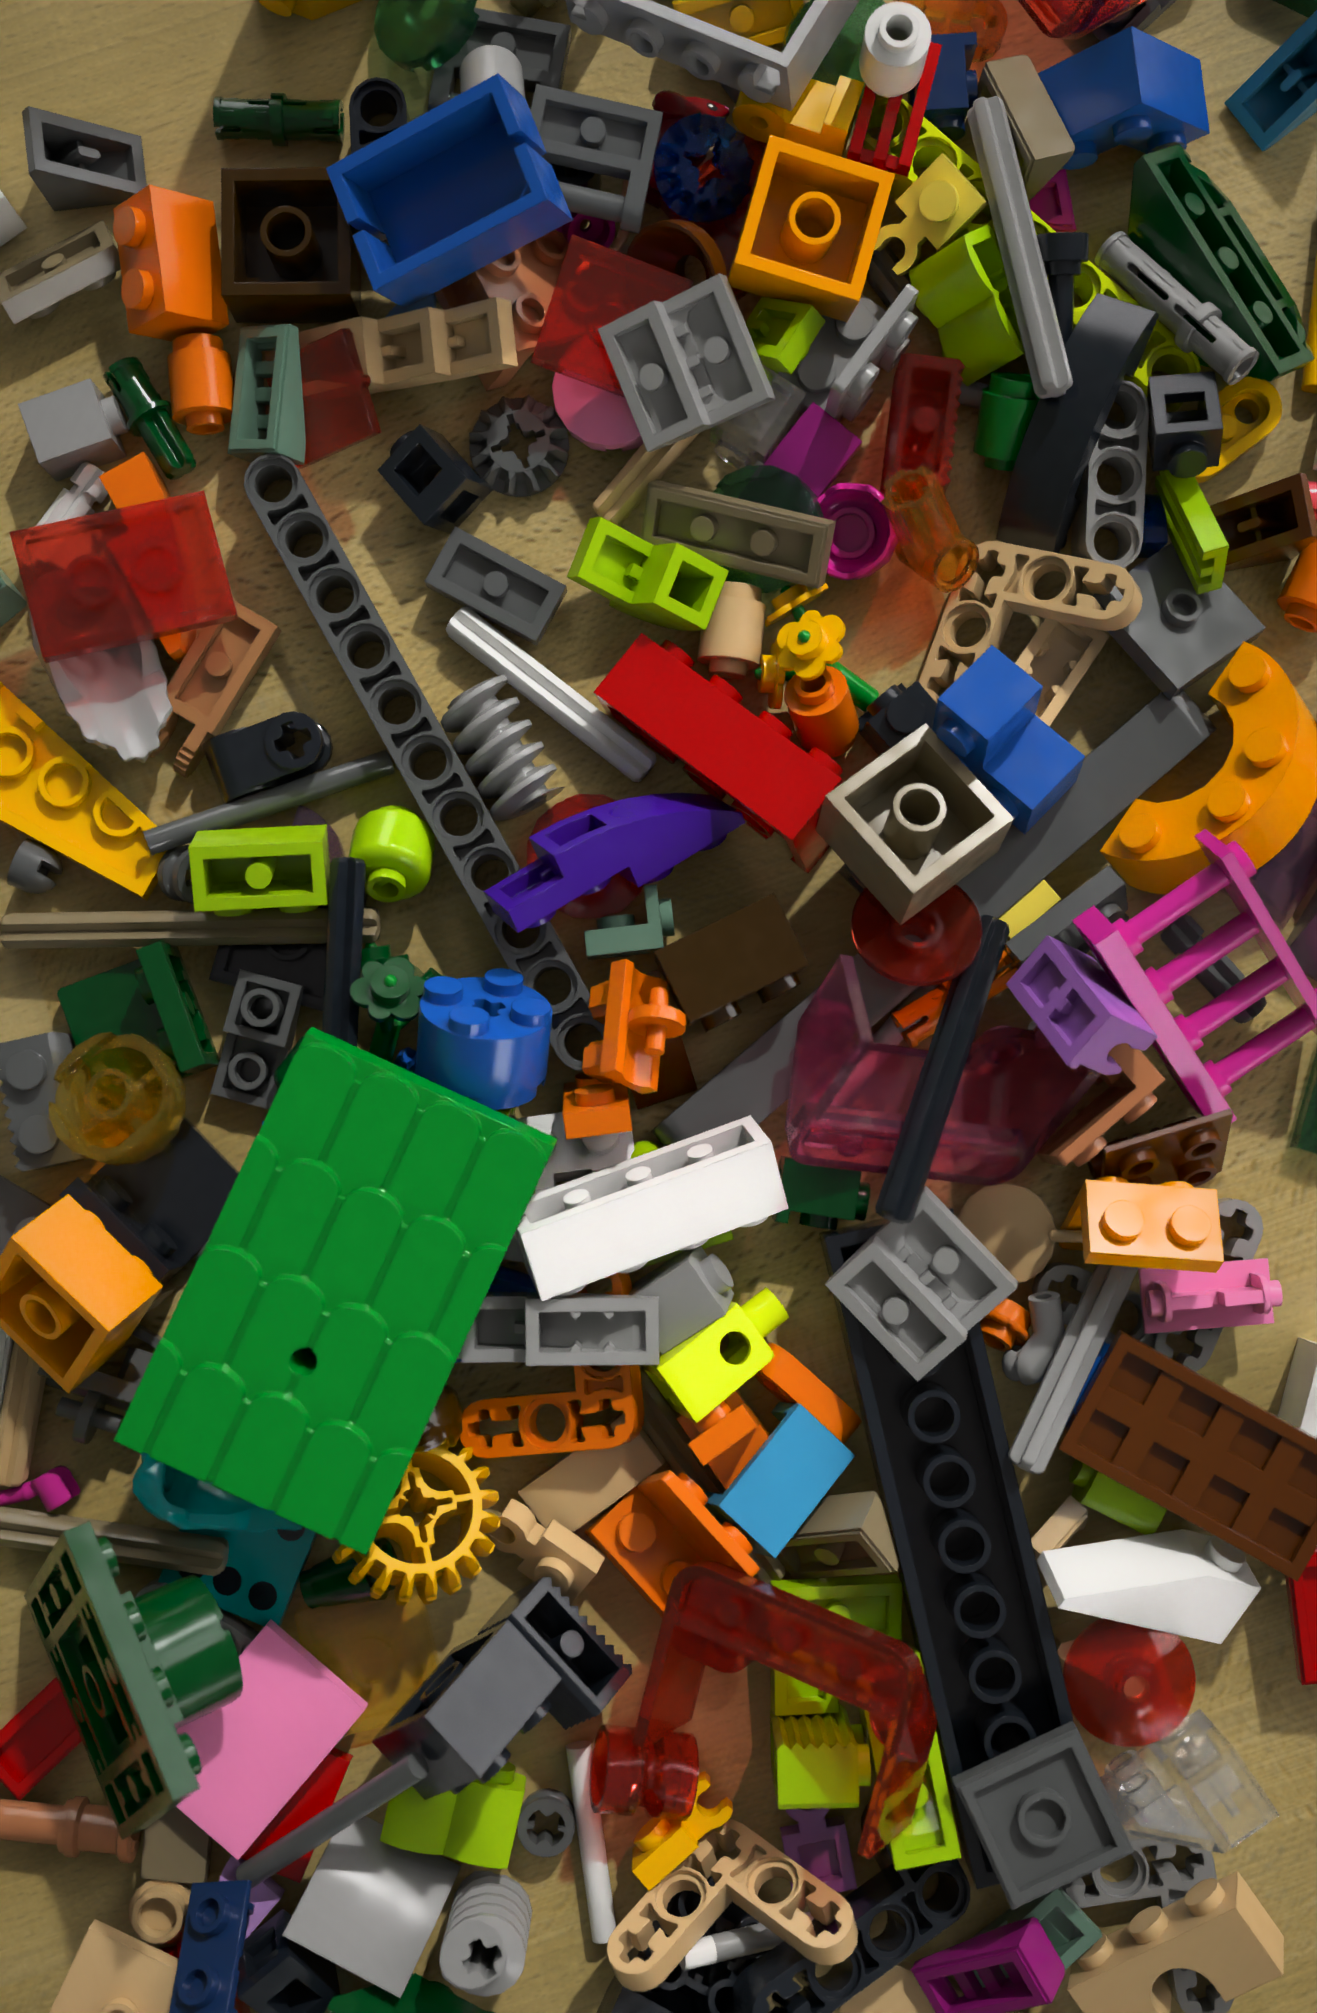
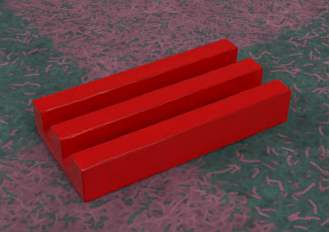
M930 42L900 157L889 155L888 150L903 95L888 99L875 151L865 149L863 146L877 96L876 93L865 85L847 159L908 177L942 44Z

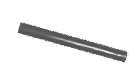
M386 749L145 830L143 833L151 855H155L191 843L197 831L232 829L394 774L395 770Z
M412 1752L240 1864L236 1869L237 1880L252 1881L251 1889L424 1779L429 1771L426 1759L417 1752Z

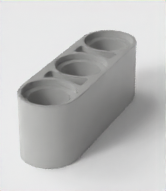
M1123 380L1114 402L1120 405L1124 412V425L1120 430L1111 429L1105 424L1074 496L1081 503L1072 522L1071 550L1072 556L1115 564L1125 568L1137 558L1143 543L1149 407L1143 390L1135 383ZM1101 464L1111 465L1120 474L1122 485L1118 495L1107 494L1100 488L1096 475ZM1099 528L1110 530L1118 540L1119 549L1113 561L1102 558L1095 550L1094 537Z

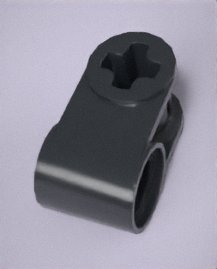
M291 711L249 727H242L222 733L206 741L202 748L225 804L319 772L330 761L333 744L332 738L325 727L304 713ZM298 730L312 739L303 744L305 755L302 757L287 751L288 747L295 744L293 733Z

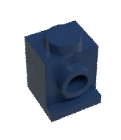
M977 32L931 35V42L942 44L924 117L952 142L964 137L967 112L973 107V102L978 99L976 70H970L977 47ZM919 82L908 92V103L912 107Z

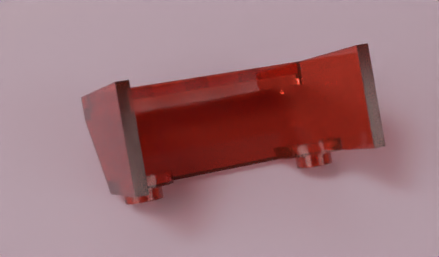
M704 1560L684 1568L674 1577L670 1586L632 1744L643 1749L692 1720L705 1665L723 1673H735L746 1668L755 1660L869 1712L870 1724L875 1736L885 1746L857 1851L858 1854L868 1859L872 1858L912 1823L936 1732L937 1714L918 1656L907 1644L719 1562Z

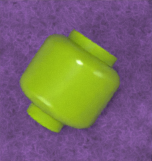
M390 805L381 807L361 817L353 830L348 857L362 859L366 864L365 893L378 901L396 902L412 898L422 892L431 877L435 850L434 832L425 820L412 810L402 806Z

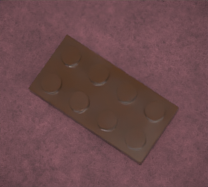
M1118 1330L1057 1443V1448L1298 1582L1317 1548V1437Z

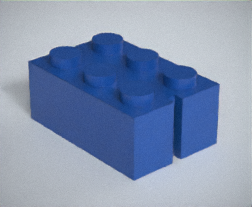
M499 73L326 168L347 223L360 231L352 235L373 290L403 308L420 301L573 220L553 167L542 157L547 152L526 99ZM387 239L389 245H387L386 243H384V242H382V241H384V240Z

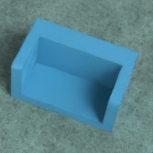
M779 1402L771 1413L780 1423L723 1495L708 1491L706 1493L708 1502L704 1507L722 1524L728 1522L736 1527L752 1545L753 1553L771 1558H776L855 1457L841 1441L800 1403Z

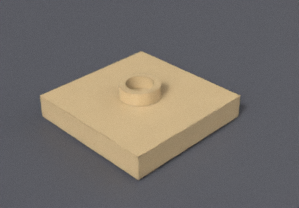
M94 1919L49 2013H169L179 1959Z

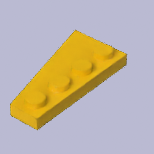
M0 681V822L46 845L57 853L147 901L158 883L157 871L159 862L166 851L151 855L143 831L157 827V825Z

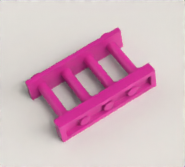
M1206 829L1194 837L1210 865L1127 922L1119 918L1111 923L1093 905L1072 920L1102 969L1158 1036L1151 1045L1189 1104L1200 1117L1231 1109L1224 1097L1233 1091L1230 1086L1232 1083L1312 1030L1317 1035V987L1315 989L1312 987L1249 878L1257 874L1254 864L1236 841L1233 840L1225 845ZM1225 887L1240 914L1158 970L1150 966L1143 971L1135 956L1144 951L1141 944ZM1252 937L1256 939L1269 962L1185 1018L1180 1013L1173 1018L1165 1004L1174 999L1172 994L1174 990ZM1279 986H1284L1297 1009L1214 1064L1209 1059L1202 1064L1195 1053L1196 1050L1204 1046L1202 1038ZM1233 1113V1117H1232V1122H1231V1123H1233L1234 1121L1237 1120V1118H1236V1116H1235L1234 1113Z

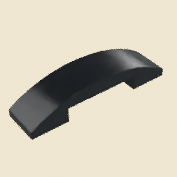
M1097 293L1065 344L1073 384L1066 390V394L1057 398H1040L1037 403L1009 481L999 520L997 540L1004 543L1060 553L1081 501L1074 497L1124 376L1133 378L1159 317L1156 311Z

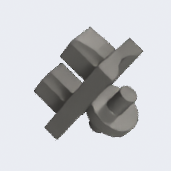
M129 1347L117 1377L96 1370L70 1392L71 1394L84 1397L83 1402L66 1397L60 1399L56 1415L75 1421L72 1434L73 1441L85 1445L88 1444L95 1435L97 1428L117 1434L124 1416L105 1410V1406L109 1405L124 1411L128 1410L153 1353ZM39 1367L37 1373L40 1376L46 1377L47 1386L65 1391Z

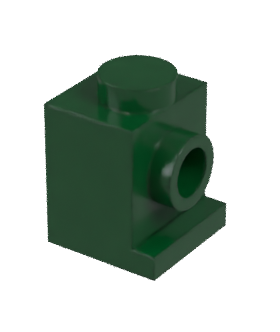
M781 1156L779 1173L789 1209L773 1214L772 1219L775 1222L788 1224L790 1211L800 1212L799 1224L830 1230H837L838 1218L865 1221L869 1205L870 1183L860 1182L862 1169Z

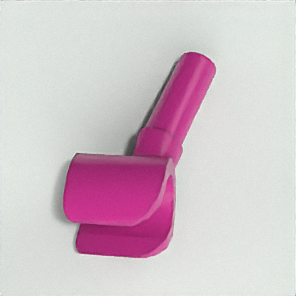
M60 1465L32 1481L25 1482L21 1486L1 1490L0 1506L3 1507L28 1501L38 1495L46 1511L50 1512L80 1494L81 1490L70 1470Z

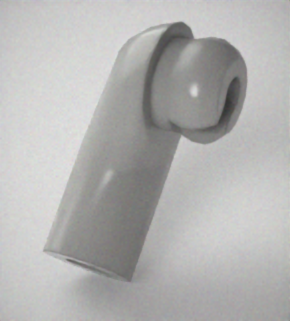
M1044 1291L1034 1293L1028 1297L1033 1334L1023 1347L1015 1345L1011 1350H1007L1004 1353L1002 1369L1008 1379L1021 1381L1026 1386L1043 1380L1065 1333L1061 1299L1058 1292Z

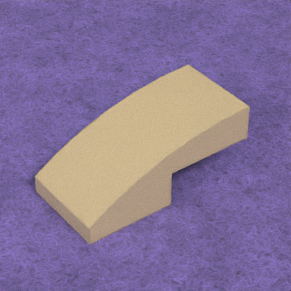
M624 1411L606 1423L611 1425L613 1435L615 1426L625 1423ZM642 1428L639 1435L629 1443L610 1449L568 1453L527 1481L518 1491V1494L544 1528L555 1519L574 1532L661 1467L666 1460Z

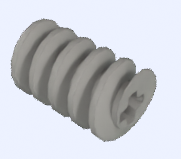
M505 675L487 679L458 695L448 705L447 708L449 710L443 715L440 722L445 732H461L453 743L457 754H473L465 765L469 776L480 777L487 775L477 788L483 799L500 797L489 811L494 821L509 820L527 814L551 800L565 788L547 789L545 785L546 781L557 770L554 764L535 767L532 762L545 748L542 741L522 744L520 739L532 727L531 721L529 719L516 722L509 721L508 716L520 704L518 698L497 699L496 694L508 682Z
M474 1871L461 1882L454 1894L439 1959L443 1978L455 1988L462 1989L469 1994L487 1997L502 1994L513 1986L524 1970L532 1906L529 1895L519 1882L506 1875L495 1874L491 1871Z

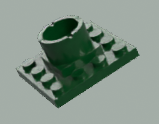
M90 1521L61 1534L24 1597L120 1837L123 1840L149 1827L200 1788L195 1776L201 1773L202 1768L196 1747L187 1733L178 1735L176 1729L237 1700L243 1690V1679L238 1653L230 1630H224L221 1627L220 1620L224 1616L212 1593L201 1579L195 1575H189L136 1598L133 1597L131 1590L120 1595L114 1581V1577L119 1575V1565L115 1552L105 1536L97 1539Z

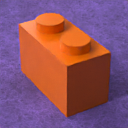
M149 184L113 208V234L118 244L122 275L121 297L126 307L129 333L172 342L181 335L192 333L214 334L228 326L227 305L221 295V257L213 201Z

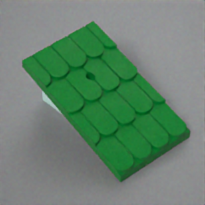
M311 1027L306 1032L297 1053L289 1065L202 1255L198 1258L163 1337L157 1344L114 1441L139 1453L149 1454L148 1457L203 1482L208 1481L214 1487L267 1511L272 1510L276 1512V1515L329 1539L339 1540L338 1543L367 1555L558 1139Z

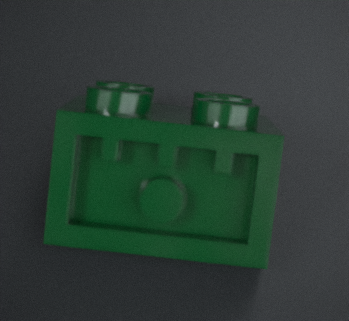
M158 941L137 949L136 952L139 959L58 990L59 1001L95 1100L100 1107L115 1105L219 1065L218 1054L178 946H171L169 943Z

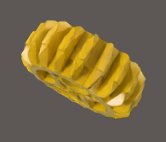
M447 1439L444 1444L432 1450L413 1453L375 1538L387 1537L395 1540L403 1551L405 1561H411V1563L392 1558L374 1542L367 1555L342 1544L335 1550L332 1559L336 1564H340L353 1557L358 1563L348 1577L350 1583L353 1585L358 1584L368 1573L376 1579L371 1587L370 1596L380 1599L388 1585L395 1586L394 1598L399 1606H405L410 1601L413 1587L416 1586L420 1600L424 1605L432 1604L437 1598V1584L445 1593L452 1596L461 1589L459 1574L469 1579H474L481 1571V1566L475 1556L488 1557L495 1547L491 1539L484 1534L495 1532L500 1526L501 1519L493 1513L483 1511L495 1505L499 1500V1492L491 1489H479V1486L490 1475L489 1467L486 1466L478 1467L473 1471L467 1467V1463L473 1456V1447H464L456 1456L448 1450L450 1444ZM420 1469L439 1478L450 1490L436 1491L430 1488L423 1481ZM406 1503H410V1508L413 1512H423L426 1515L418 1526H415L411 1516H400L399 1512ZM460 1515V1535L454 1550L447 1556L432 1561L430 1549L435 1544L434 1527L445 1524L450 1517Z

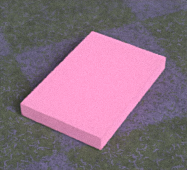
M272 1619L268 1621L239 1656L243 1679V1690L240 1697L232 1703L176 1730L178 1735L182 1733L189 1735L198 1752L202 1768L201 1773L195 1776L200 1788L176 1807L237 1860L240 1859L368 1706V1703Z

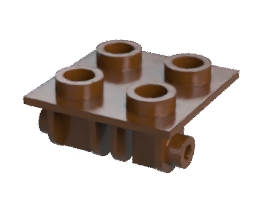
M1227 1109L1201 1118L1192 1116L1164 1125L1163 1129L1159 1127L1152 1128L1150 1133L1145 1135L1136 1133L1132 1135V1139L1125 1137L1108 1142L1096 1156L1087 1162L1089 1171L1094 1180L1100 1177L1117 1176L1126 1179L1129 1183L1160 1185L1170 1181H1182L1191 1184L1193 1187L1202 1185L1222 1171L1233 1113L1231 1109Z

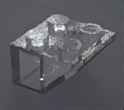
M1200 1709L1191 1715L1189 1713H1182L1169 1719L1158 1730V1738L1139 1751L1127 1750L1114 1757L1104 1769L1105 1774L1100 1777L1121 1823L1130 1836L1225 1854L1280 1816L1235 1748Z

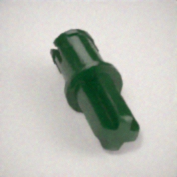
M126 357L113 363L108 368L110 372L104 373V381L123 407L129 419L127 428L133 436L143 438L166 478L176 480L192 472L196 467V461L172 420L171 403L163 400L160 394L157 393L141 361L137 357Z

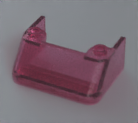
M840 955L798 1021L785 1134L790 1156L801 1164L886 1174L928 1050L873 1042L853 956ZM1006 1025L988 1029L971 1046L927 1179L975 1185H995L1015 1178L1025 1169L1101 1073L1081 1064L1076 1069L1067 1066L1037 1025L1033 1030Z

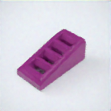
M1036 1917L1008 1923L914 1962L911 1968L913 1975L935 2013H1007L1051 2004L1065 1975L1064 1964ZM1000 1964L1003 1965L1009 1978L1005 1977L1004 1973L1002 1972L999 1966ZM973 1970L977 1971L978 1975L980 1976L982 1982L985 1985L984 1988H982ZM947 1976H954L964 1996L959 1997Z

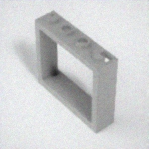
M651 0L565 1L570 22L576 24L588 34L604 35L630 46L642 56L648 58L658 57L685 68L699 79H712L740 90L756 102H769L792 111L860 0H814L783 52Z

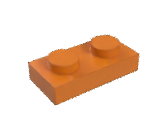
M584 1072L575 1075V1082L564 1083L563 1120L566 1140L632 1131L628 1087L620 1083H602L586 1075Z

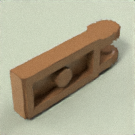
M221 596L167 685L168 698L173 710L167 718L166 727L162 728L159 732V749L152 751L149 757L155 758L165 748L176 729L180 716L195 726L178 751L172 769L184 778L192 775L205 756L202 745L213 736L216 737L220 734L282 632L281 629L228 596Z

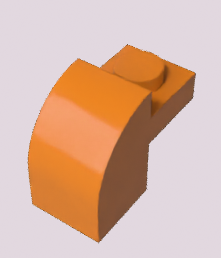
M738 1390L733 1392L697 1423L683 1415L677 1418V1421L691 1439L688 1443L689 1447L703 1466L706 1464L710 1466L726 1490L770 1436L768 1430Z

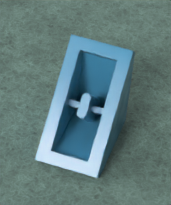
M1317 10L1225 102V105L1261 151L1269 149L1317 112Z

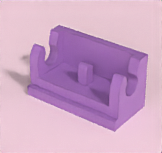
M1049 935L1042 940L1006 983L1066 1065L1074 1069L1081 1064L1104 1075L1118 1074L1122 1071V1068L1112 1056H1107L1113 1047L1118 1044L1127 1043L1132 1049L1147 1050L1158 1037L1093 957Z

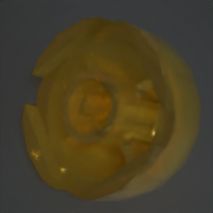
M112 1032L96 1034L75 1046L58 1066L53 1080L60 1084L56 1091L55 1103L49 1101L48 1115L57 1137L73 1152L86 1158L115 1166L141 1163L164 1150L178 1134L186 1114V1085L178 1066L154 1043L130 1033L131 1035L117 1036Z

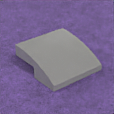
M719 273L664 302L654 300L598 329L647 452H653L691 437L776 399L726 275Z
M925 1186L913 1221L899 1224L888 1220L827 1280L825 1285L918 1382L966 1340L968 1331L1017 1289L1018 1281L944 1203Z
M364 1816L330 1839L282 1936L401 1998L461 1866L441 1855L411 1852L379 1841L383 1824L368 1816Z

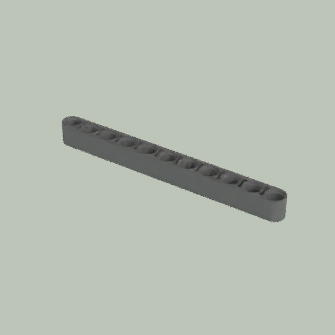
M266 454L258 457L249 465L244 475V488L247 497L509 969L521 973L524 977L523 985L535 991L539 977L546 971L552 969L561 970L569 976L571 991L568 997L561 1003L551 1005L550 1043L557 1056L565 1065L574 1070L583 1071V1061L574 1059L569 1054L566 1046L570 1031L584 1024L597 1028L601 1033L602 1039L604 1035V1024L593 1019L588 1008L590 993L550 921L540 926V934L536 942L531 946L515 948L508 944L505 936L508 924L493 912L484 891L477 888L475 873L484 862L499 860L507 865L510 876L520 870L517 861L300 471L290 459L281 454ZM280 479L292 482V490L284 500L276 503L264 500V492L272 482ZM311 533L323 537V544L315 555L307 558L294 555V546L302 536ZM348 588L354 591L353 601L345 611L329 613L324 610V601L332 590ZM368 642H378L384 645V656L375 667L363 669L354 665V655L360 646ZM406 696L415 700V712L407 722L398 725L385 721V708L393 698ZM428 751H439L445 754L447 758L446 768L438 778L422 780L416 777L414 768L419 756ZM460 805L474 808L478 814L477 824L469 834L453 836L446 832L445 818L450 810Z
M1182 691L1171 700L1163 692L1159 693L1084 758L1076 783L1025 835L1011 824L998 853L901 926L895 920L667 1116L651 1132L665 1147L749 1115L752 1116L757 1124H760L962 950L972 921L976 917L990 915L998 919L1217 729L1185 691Z

